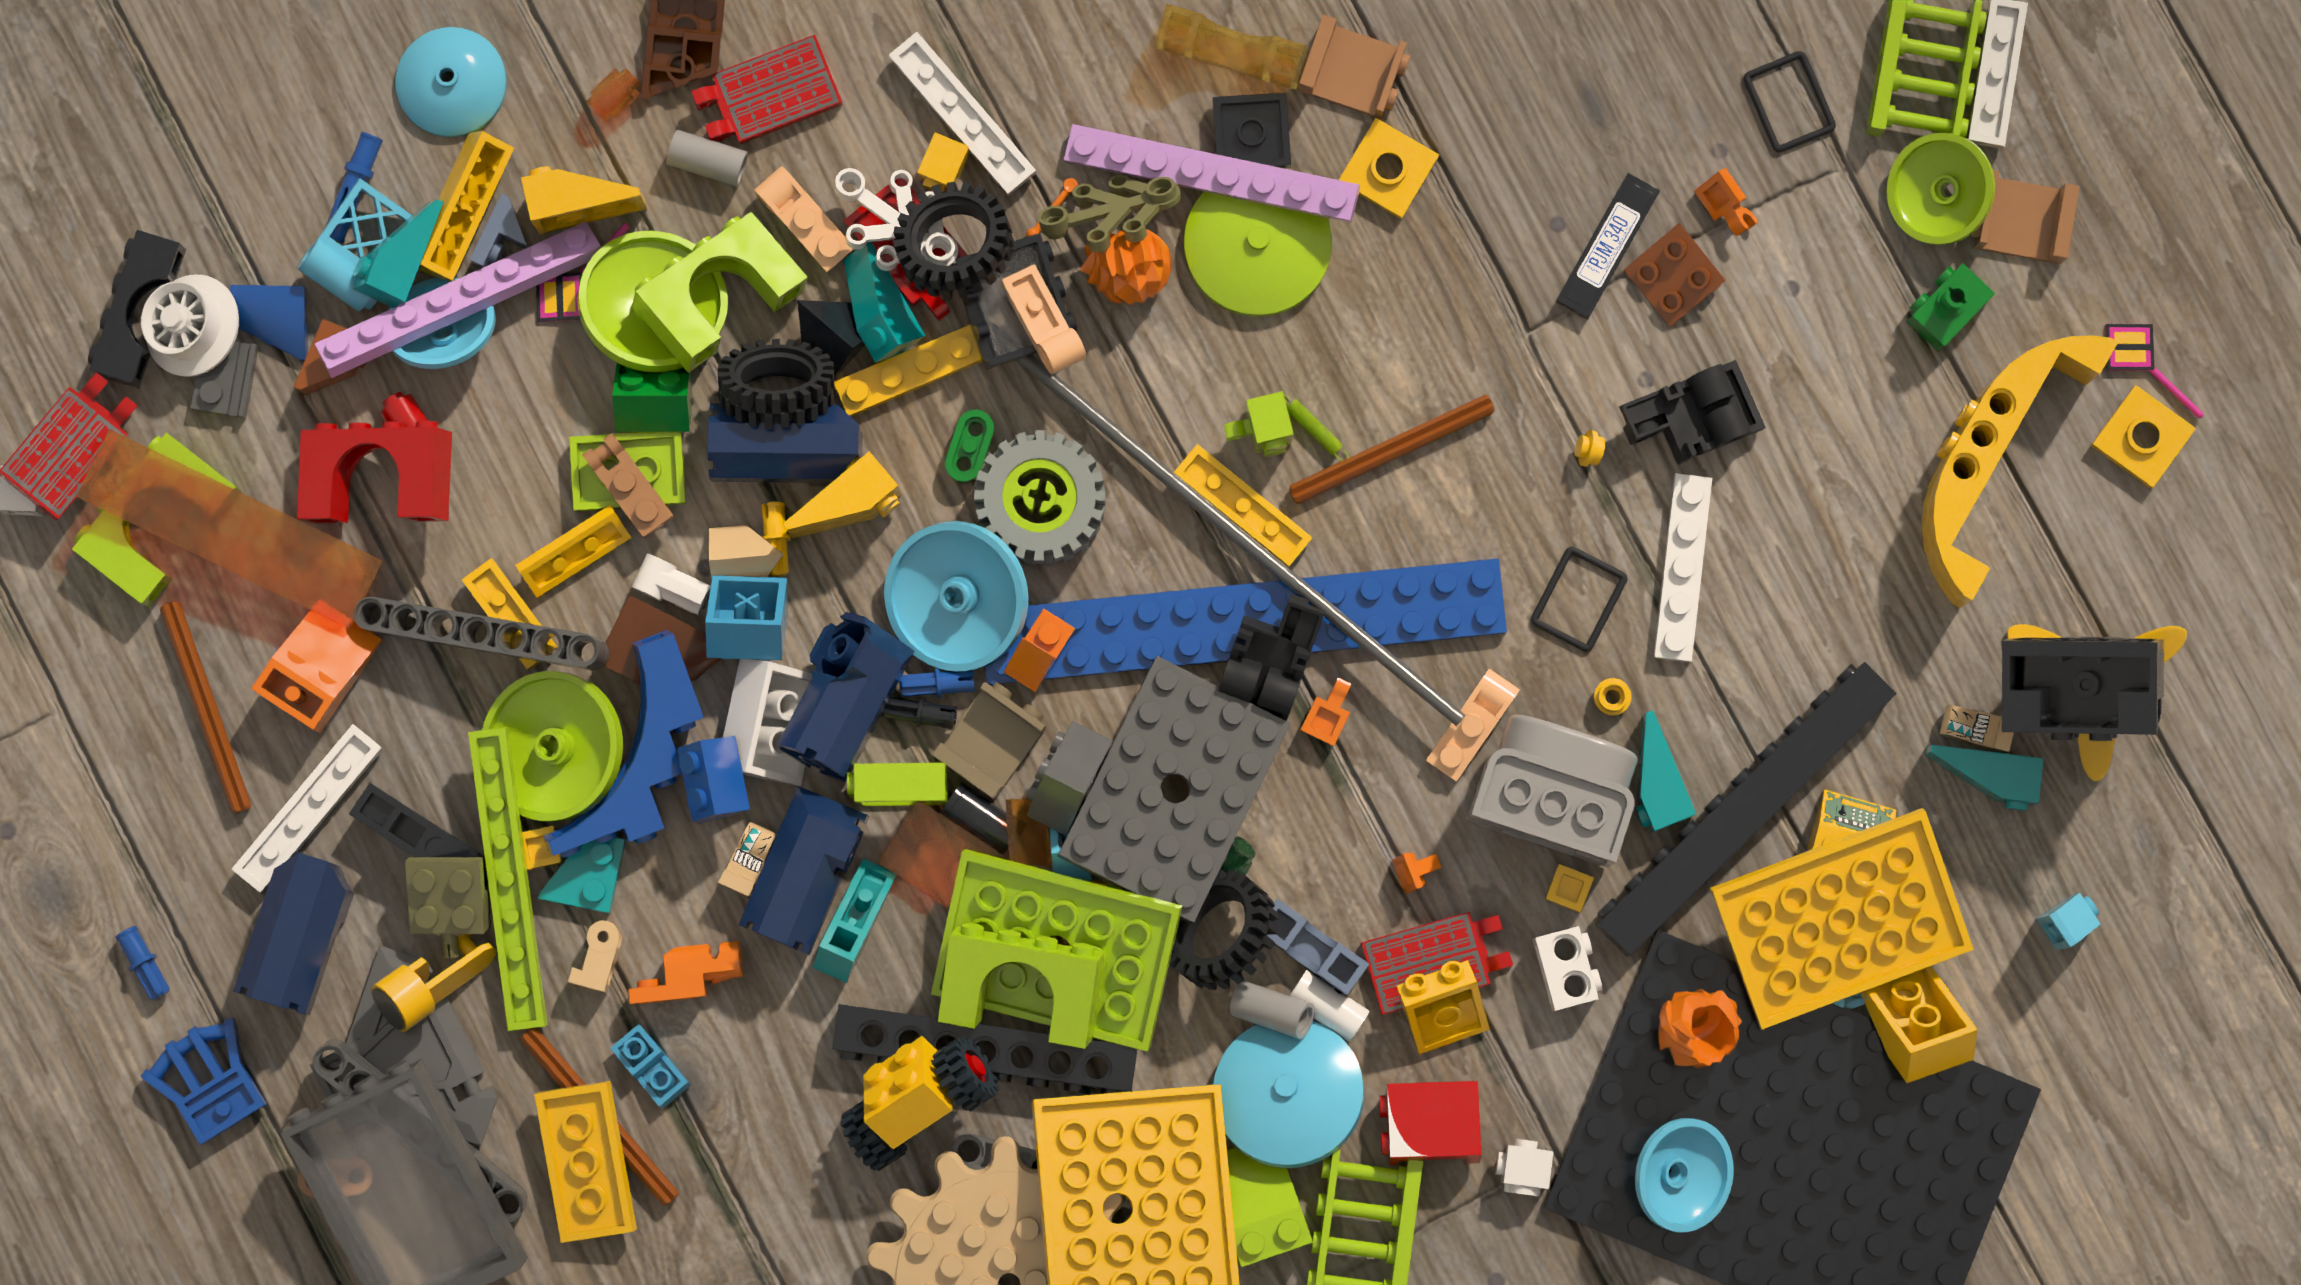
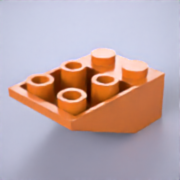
M319 599L270 659L251 690L321 734L383 640L372 632L360 628L355 621Z

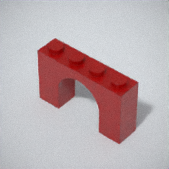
M416 421L415 427H405V423L382 422V428H371L369 423L353 422L349 423L348 429H338L336 424L318 423L315 424V430H301L297 519L314 524L348 523L350 480L356 465L368 453L378 449H386L394 458L399 473L397 517L413 522L449 521L452 432L438 428V422Z

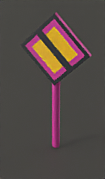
M624 223L605 244L624 235L629 229V224ZM586 265L579 273H563L536 286L537 322L580 320L578 291Z
M2153 324L2105 325V336L2118 342L2106 363L2107 371H2149L2197 418L2203 417V412L2154 367Z

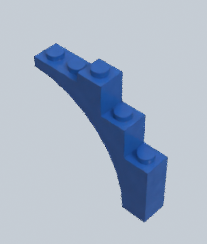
M665 630L632 643L640 673L641 704L637 731L628 757L618 772L611 789L594 808L578 816L567 825L543 836L547 848L553 856L560 854V857L563 858L574 855L582 850L581 845L595 840L596 844L607 842L617 836L616 831L619 830L622 831L623 836L629 842L635 840L636 844H640L657 837L656 831L664 829L650 786L655 785V788L669 786L677 781L676 776L683 774L669 731L674 729L675 733L685 732L696 726V720L704 718L674 634L670 631Z

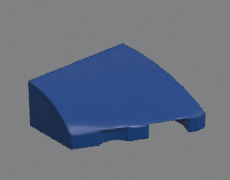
M230 285V292L236 301L239 313L238 329L261 339L273 347L281 349L300 361H305L308 354V327L306 326L307 288L305 286Z

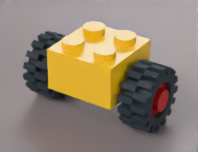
M921 1036L912 1043L901 1046L894 1055L882 1063H876L871 1066L863 1075L864 1100L841 1116L843 1119L841 1126L845 1128L843 1130L844 1137L849 1138L850 1141L847 1143L850 1148L854 1147L856 1150L854 1154L857 1158L862 1157L864 1165H870L872 1170L880 1171L906 1154L905 1151H907L908 1146L905 1143L908 1139L953 1111L952 1097H954V1103L957 1106L962 1105L963 1110L967 1111L969 1109V1111H972L998 1094L999 1086L996 1084L998 1079L992 1074L995 1071L992 1066L987 1064L988 1058L986 1055L982 1056L980 1054L981 1049L977 1045L973 1047V1042L970 1039L966 1040L965 1037L961 1036L937 1051Z

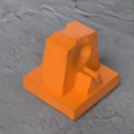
M1407 852L1392 859L1395 872L1405 894L1422 888L1426 884L1423 875L1442 868L1436 854L1417 861L1414 853L1410 854V852Z

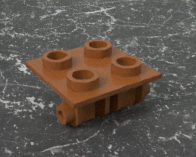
M1680 223L1624 269L1625 273L1669 327L1675 324L1709 294L1714 293L1726 281Z

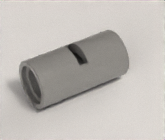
M677 129L669 146L666 165L738 187L746 168L748 152Z
M1243 981L1238 984L1233 993L1230 1013L1233 1017L1297 1039H1303L1312 1025L1314 1006L1312 1003Z

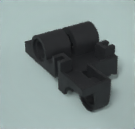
M1736 360L1724 365L1718 364L1707 368L1686 380L1675 382L1669 387L1665 386L1656 392L1619 407L1626 422L1623 430L1630 445L1644 441L1663 431L1677 465L1687 462L1695 455L1697 457L1766 428Z
M1291 594L1280 627L1244 615L1218 691L1250 702L1287 721L1325 611L1307 605L1308 599Z

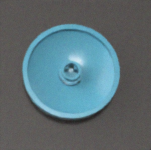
M947 521L937 523L914 533L894 554L887 570L884 585L886 612L895 634L902 643L915 651L914 656L938 669L969 671L997 660L1017 641L1027 617L1028 587L1023 569L1017 557L997 535L981 526L968 522Z
M1315 1021L1312 1022L1310 1030L1303 1039H1297L1259 1025L1247 1029L1231 1043L1223 1054L1217 1066L1213 1085L1221 1084L1226 1136L1243 1154L1257 1162L1272 1167H1303L1329 1157L1352 1135L1359 1122L1364 1104V1081L1355 1055L1338 1034Z

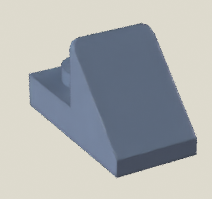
M501 193L469 259L479 269L501 259L505 249V245L502 244L503 239L524 249L529 247L514 205L510 198Z

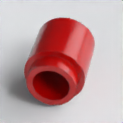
M397 392L382 403L384 408L381 410L380 415L385 422L405 423V427H415L416 421H428L412 394L403 395L402 392Z

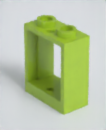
M945 763L854 764V773H847V795L850 798H854V802L858 806L946 805L948 802V768Z

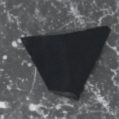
M797 300L801 342L811 344V349L818 347L822 349V355L827 353L830 356V361H833L835 380L865 346L857 332L852 303Z

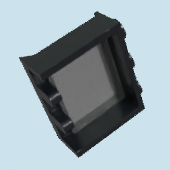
M1040 233L1014 241V247H1010L1012 252L1011 260H1004L1006 270L1003 274L995 270L993 271L996 281L992 285L983 279L980 281L983 291L977 294L973 285L966 287L968 297L962 298L985 371L1038 354L1001 286L1002 279L1035 264L1069 329L1073 328L1077 333L1075 318L1071 311H1065L1062 298L1066 297L1063 282L1060 276L1054 277L1050 265L1051 262H1054L1052 248L1048 240H1042ZM977 253L955 259L951 266L964 263Z

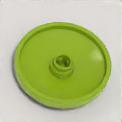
M1203 192L1195 202L1187 219L1184 234L1186 263L1198 288L1219 307L1232 313L1249 317H1267L1281 314L1305 301L1321 283L1328 268L1332 250L1331 227L1326 217Z
M638 231L611 240L592 256L581 277L578 291V311L585 332L602 353L623 366L645 372H667L683 368L633 309L632 303L635 287L648 276L655 278L664 272L665 266L677 256L684 258L693 252L694 243L671 233ZM711 272L698 278L689 288V292L697 310L720 335L727 315L728 296L721 272Z
M558 671L536 672L513 682L492 704L485 718L482 730L508 727L519 813L521 816L548 822L570 820L594 808L607 795L620 769L623 754V736L620 721L612 703L597 686L585 678L571 673Z

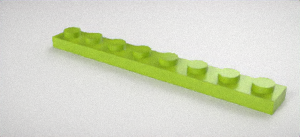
M508 727L468 732L508 1031L545 1027L548 1025L509 730Z

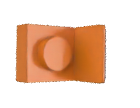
M1043 608L1026 637L1021 639L1004 673L1036 693L1071 638L1075 628Z

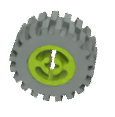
M1035 430V435L1026 436L1025 432L1015 435V440L1009 443L1005 440L1000 443L998 450L993 455L989 453L984 460L985 465L982 471L979 470L976 490H974V502L980 526L1002 539L1013 551L1017 559L1023 561L1027 566L1035 567V564H1045V567L1055 566V562L1063 559L1067 562L1073 559L1074 554L1081 550L1083 552L1090 545L1089 541L1092 537H1096L1100 530V524L1105 513V489L1101 471L1098 470L1096 461L1091 454L1087 455L1083 451L1081 444L1075 440L1073 443L1066 440L1063 434L1056 432L1055 436L1046 435L1045 430ZM1036 472L1049 473L1057 477L1065 486L1066 494L1059 496L1053 484L1047 481L1045 493L1046 497L1050 500L1041 503L1040 516H1047L1054 509L1061 511V514L1050 522H1029L1022 518L1015 510L1014 502L1022 500L1026 510L1033 515L1035 502L1034 498L1030 497V495L1038 494L1041 483L1040 479H1034L1026 486H1020L1019 482L1029 474Z

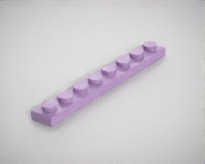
M1072 124L1064 161L1071 164L1147 180L1157 177H1169L1180 187L1352 223L1360 191L1359 184L1075 124Z
M583 222L314 343L331 378L588 263L601 246L587 222Z

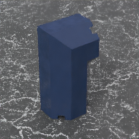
M710 403V411L713 416H709L707 453L708 461H713V469H708L711 482L808 483L810 486H828L862 458L863 434L860 426L838 405L828 407V412L824 415L818 413V419L810 421L805 417L804 425L797 426L794 421H789V428H781V424L778 422L773 423V429L764 428V422L761 421L757 427L749 426V418L740 423L736 421L735 415L729 417L726 414V409L722 410L719 403Z
M849 612L840 616L844 621L836 626L830 623L823 628L810 653V662L816 665V671L811 670L812 679L778 742L779 749L799 763L809 768L812 765L821 769L819 773L842 782H847V773L852 772L854 764L857 763L915 652L866 617Z
M798 786L739 922V926L749 929L750 924L753 923L754 925L751 930L757 934L795 950L798 949L801 943L803 944L801 952L810 955L843 880L837 874L839 870L847 873L862 839L864 831H861L860 827H858L859 822L867 824L869 816Z
M298 853L274 868L233 992L281 1008H290L305 1015L311 1014L339 927L345 923L354 896L339 865Z

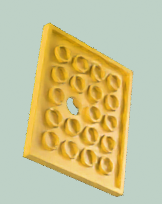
M1221 1084L1032 1100L1048 1285H1239ZM1111 1194H1122L1131 1203V1215L1123 1223H1112L1103 1213L1104 1201Z

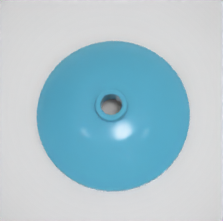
M445 27L423 34L406 49L397 67L395 79L396 93L402 109L419 128L437 136L460 137L480 130L496 116L505 98L507 75L500 55L484 37L464 28ZM446 71L454 73V78L450 82H443L441 80L442 74Z
M433 278L420 282L411 287L406 302L452 281ZM492 305L399 347L392 352L401 361L424 369H440L462 363L478 353L489 341L496 322L494 306Z
M1694 1118L1675 1119L1657 1129L1645 1143L1638 1158L1635 1172L1637 1198L1647 1217L1659 1227L1674 1232L1694 1231L1712 1221L1725 1205L1733 1183L1734 1166L1730 1147L1724 1136L1714 1126Z

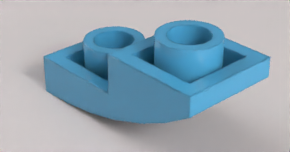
M640 1024L635 1026L610 1048L661 1109H664L691 1086L690 1082Z

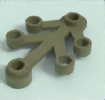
M1117 174L1108 180L1110 193L1095 189L1090 184H1080L1073 189L1072 194L1077 207L1086 208L1093 204H1098L1099 206L1067 214V210L1061 206H1050L1039 213L1038 221L1041 232L1047 238L1056 240L1063 238L1070 227L1104 219L1097 228L1090 230L1086 235L1089 249L1093 252H1103L1111 245L1110 234L1133 210L1141 209L1134 218L1124 222L1122 228L1125 239L1131 243L1140 242L1145 239L1147 235L1145 226L1159 210H1168L1176 205L1181 199V191L1174 180L1169 177H1157L1147 184L1130 179L1125 174ZM1130 193L1136 195L1133 197L1126 198V196H1128Z

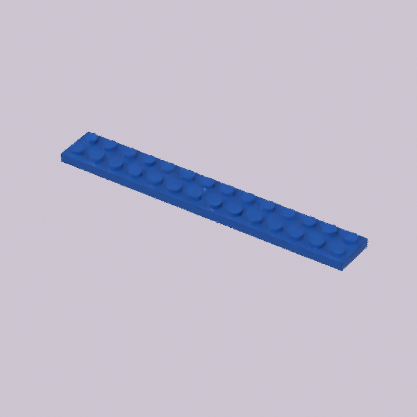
M1499 558L1301 578L1382 646L1507 633ZM1278 580L1029 605L1026 621L1017 641L1003 656L985 665L986 681L989 685H993L995 682L999 684L1019 683L1006 675L1004 670L1021 639L1026 637L1043 608L1075 628L1071 638L1044 678V680L1149 670L1156 656L1177 666L1228 662L1244 615L1280 627L1290 595H1298L1282 581ZM1323 616L1311 653L1361 648Z

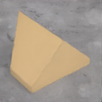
M747 525L709 528L711 579L712 575L768 577L783 556L782 552Z

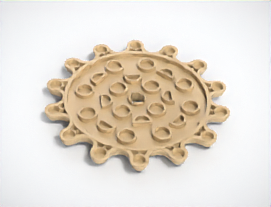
M1008 1136L995 1140L992 1145L990 1163L981 1170L967 1167L957 1153L944 1151L937 1156L934 1164L935 1171L939 1177V1187L934 1194L923 1197L909 1189L902 1188L896 1190L890 1198L891 1210L904 1223V1234L901 1239L893 1243L876 1242L866 1252L868 1265L875 1270L888 1274L893 1281V1285H999L1000 1277L1007 1273L1016 1275L1020 1280V1285H1048L1038 1169L1028 1167L1023 1163L1020 1157L1019 1144L1015 1139ZM1111 1194L1104 1201L1103 1213L1110 1222H1112L1114 1214L1124 1204L1125 1197L1122 1194Z

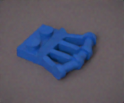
M235 1018L225 1019L223 1024L201 1028L194 1026L187 1031L188 1035L177 1042L172 1040L165 1044L166 1049L151 1069L146 1068L140 1076L176 1104L200 1145L206 1144L267 1106L248 1070L242 1063L238 1040V1026ZM226 1038L231 1069L226 1072L223 1071L208 1046V1041ZM194 1048L198 1050L214 1077L213 1080L201 1086L184 1056ZM173 1063L192 1092L186 1097L162 1079Z

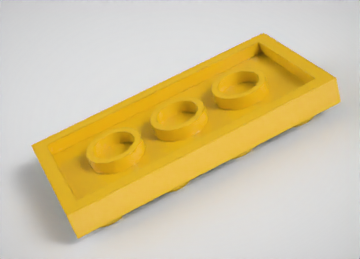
M611 1081L542 1091L534 1094L561 1243L629 1233L637 1230Z

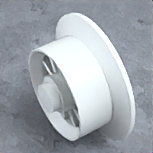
M197 274L178 278L157 288L147 299L141 316L142 333L154 361L167 372L182 377L198 376L218 366L232 349L239 327L237 304L229 289L212 277Z

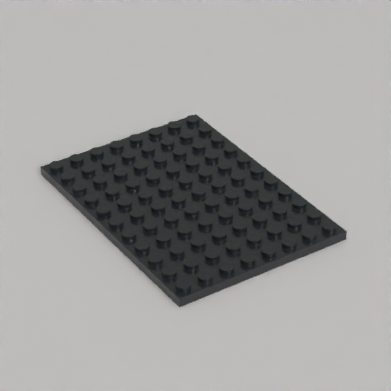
M1657 929L1543 1208L1725 1285H1964L2041 1089L1973 1060L1906 1083L1889 1059L1872 1018L1845 1007L1841 1008L1833 1003L1761 1029L1735 961ZM1698 989H1702L1708 993L1722 990L1728 998L1736 1002L1738 1007L1737 1015L1742 1020V1023L1738 1026L1739 1039L1736 1047L1730 1055L1725 1054L1721 1062L1712 1063L1707 1067L1695 1068L1694 1066L1675 1065L1669 1048L1660 1050L1659 1015L1663 1004L1668 1000L1670 1001L1675 992H1695ZM1680 1118H1694L1714 1126L1727 1141L1734 1166L1733 1183L1725 1205L1707 1225L1690 1232L1666 1230L1652 1222L1640 1206L1635 1187L1636 1166L1645 1143L1661 1126Z

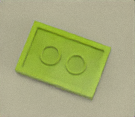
M628 432L613 434L666 506L687 504L682 432ZM609 434L569 437L574 512L601 511L611 505L613 510L622 509L582 456L590 448L595 450L605 442L603 439ZM614 454L602 462L608 471L620 463Z

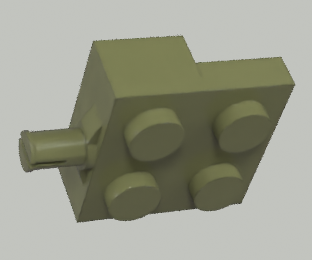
M408 857L405 861L410 934H434L441 936L443 957L447 959L449 956L450 959L459 956L457 936L462 934H484L491 925L489 889H485L483 857Z

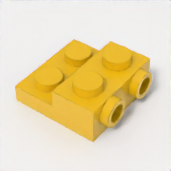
M1468 960L1462 963L1457 961L1447 962L1439 971L1425 976L1423 974H1413L1406 979L1405 983L1397 985L1403 1010L1408 1019L1419 1055L1490 1030L1478 984Z

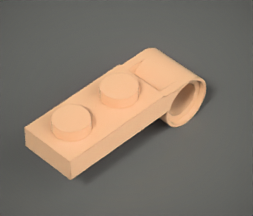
M780 166L753 190L764 205L779 218L826 273L853 250L847 245L845 236L784 167Z
M1035 264L1001 280V286L1050 374H1054L1086 359V352L1081 339L1073 328L1069 329Z
M1488 669L1461 708V711L1466 716L1457 726L1453 723L1450 724L1426 761L1457 782L1520 689L1491 669Z

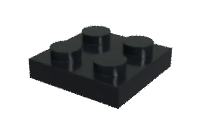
M1286 92L1212 98L1217 155L1279 168H1291Z

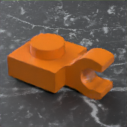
M1726 168L1718 171L1694 190L1714 221L1724 217L1734 235L1739 236L1758 223L1754 214L1739 204L1747 197Z
M1338 678L1327 701L1316 696L1300 730L1334 746L1350 712L1340 707L1351 687V683Z

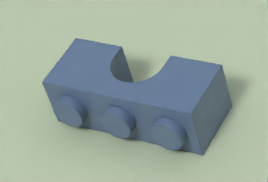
M1276 899L1273 909L1277 912L1278 920L1272 922L1278 926L1277 934L1267 935L1275 942L1274 946L1347 996L1369 966V963L1341 943L1326 936L1311 925L1303 916L1279 899Z

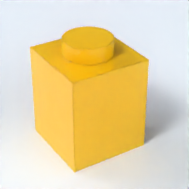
M935 132L917 171L918 179L923 181L922 187L933 191L931 187L939 184L943 193V191H947V182H955L957 185L970 155L969 146Z

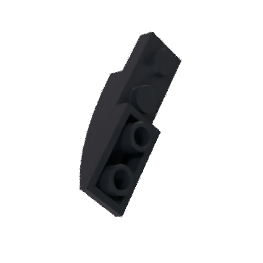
M369 782L349 815L414 857H483L484 885H487L488 878L485 856Z

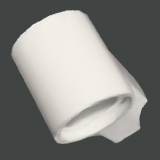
M647 553L631 588L655 600L662 601L663 599L699 616L709 597L711 586L676 570V566Z

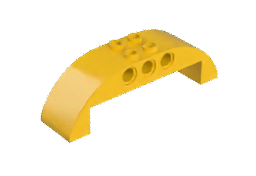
M2094 335L2070 336L2049 341L2035 347L2005 367L1981 391L1975 401L1971 399L1968 405H1965L1954 423L1959 427L1957 433L1953 431L1950 437H1946L1936 454L1937 457L1941 458V461L1929 483L1922 514L1923 545L1930 570L1942 592L1956 607L1961 608L1973 600L1990 567L1951 545L2051 368L2054 367L2078 382L2087 385L2101 374L2118 344L2116 340L2110 337ZM1990 403L1995 404L1999 408L2000 415L1991 410ZM1971 434L1980 438L1982 447L1977 446L1973 442ZM1953 466L1962 470L1964 479L1958 478L1955 475Z

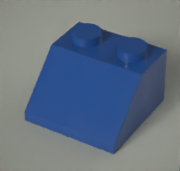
M735 736L701 740L677 748L692 822L698 824L707 823L750 810Z

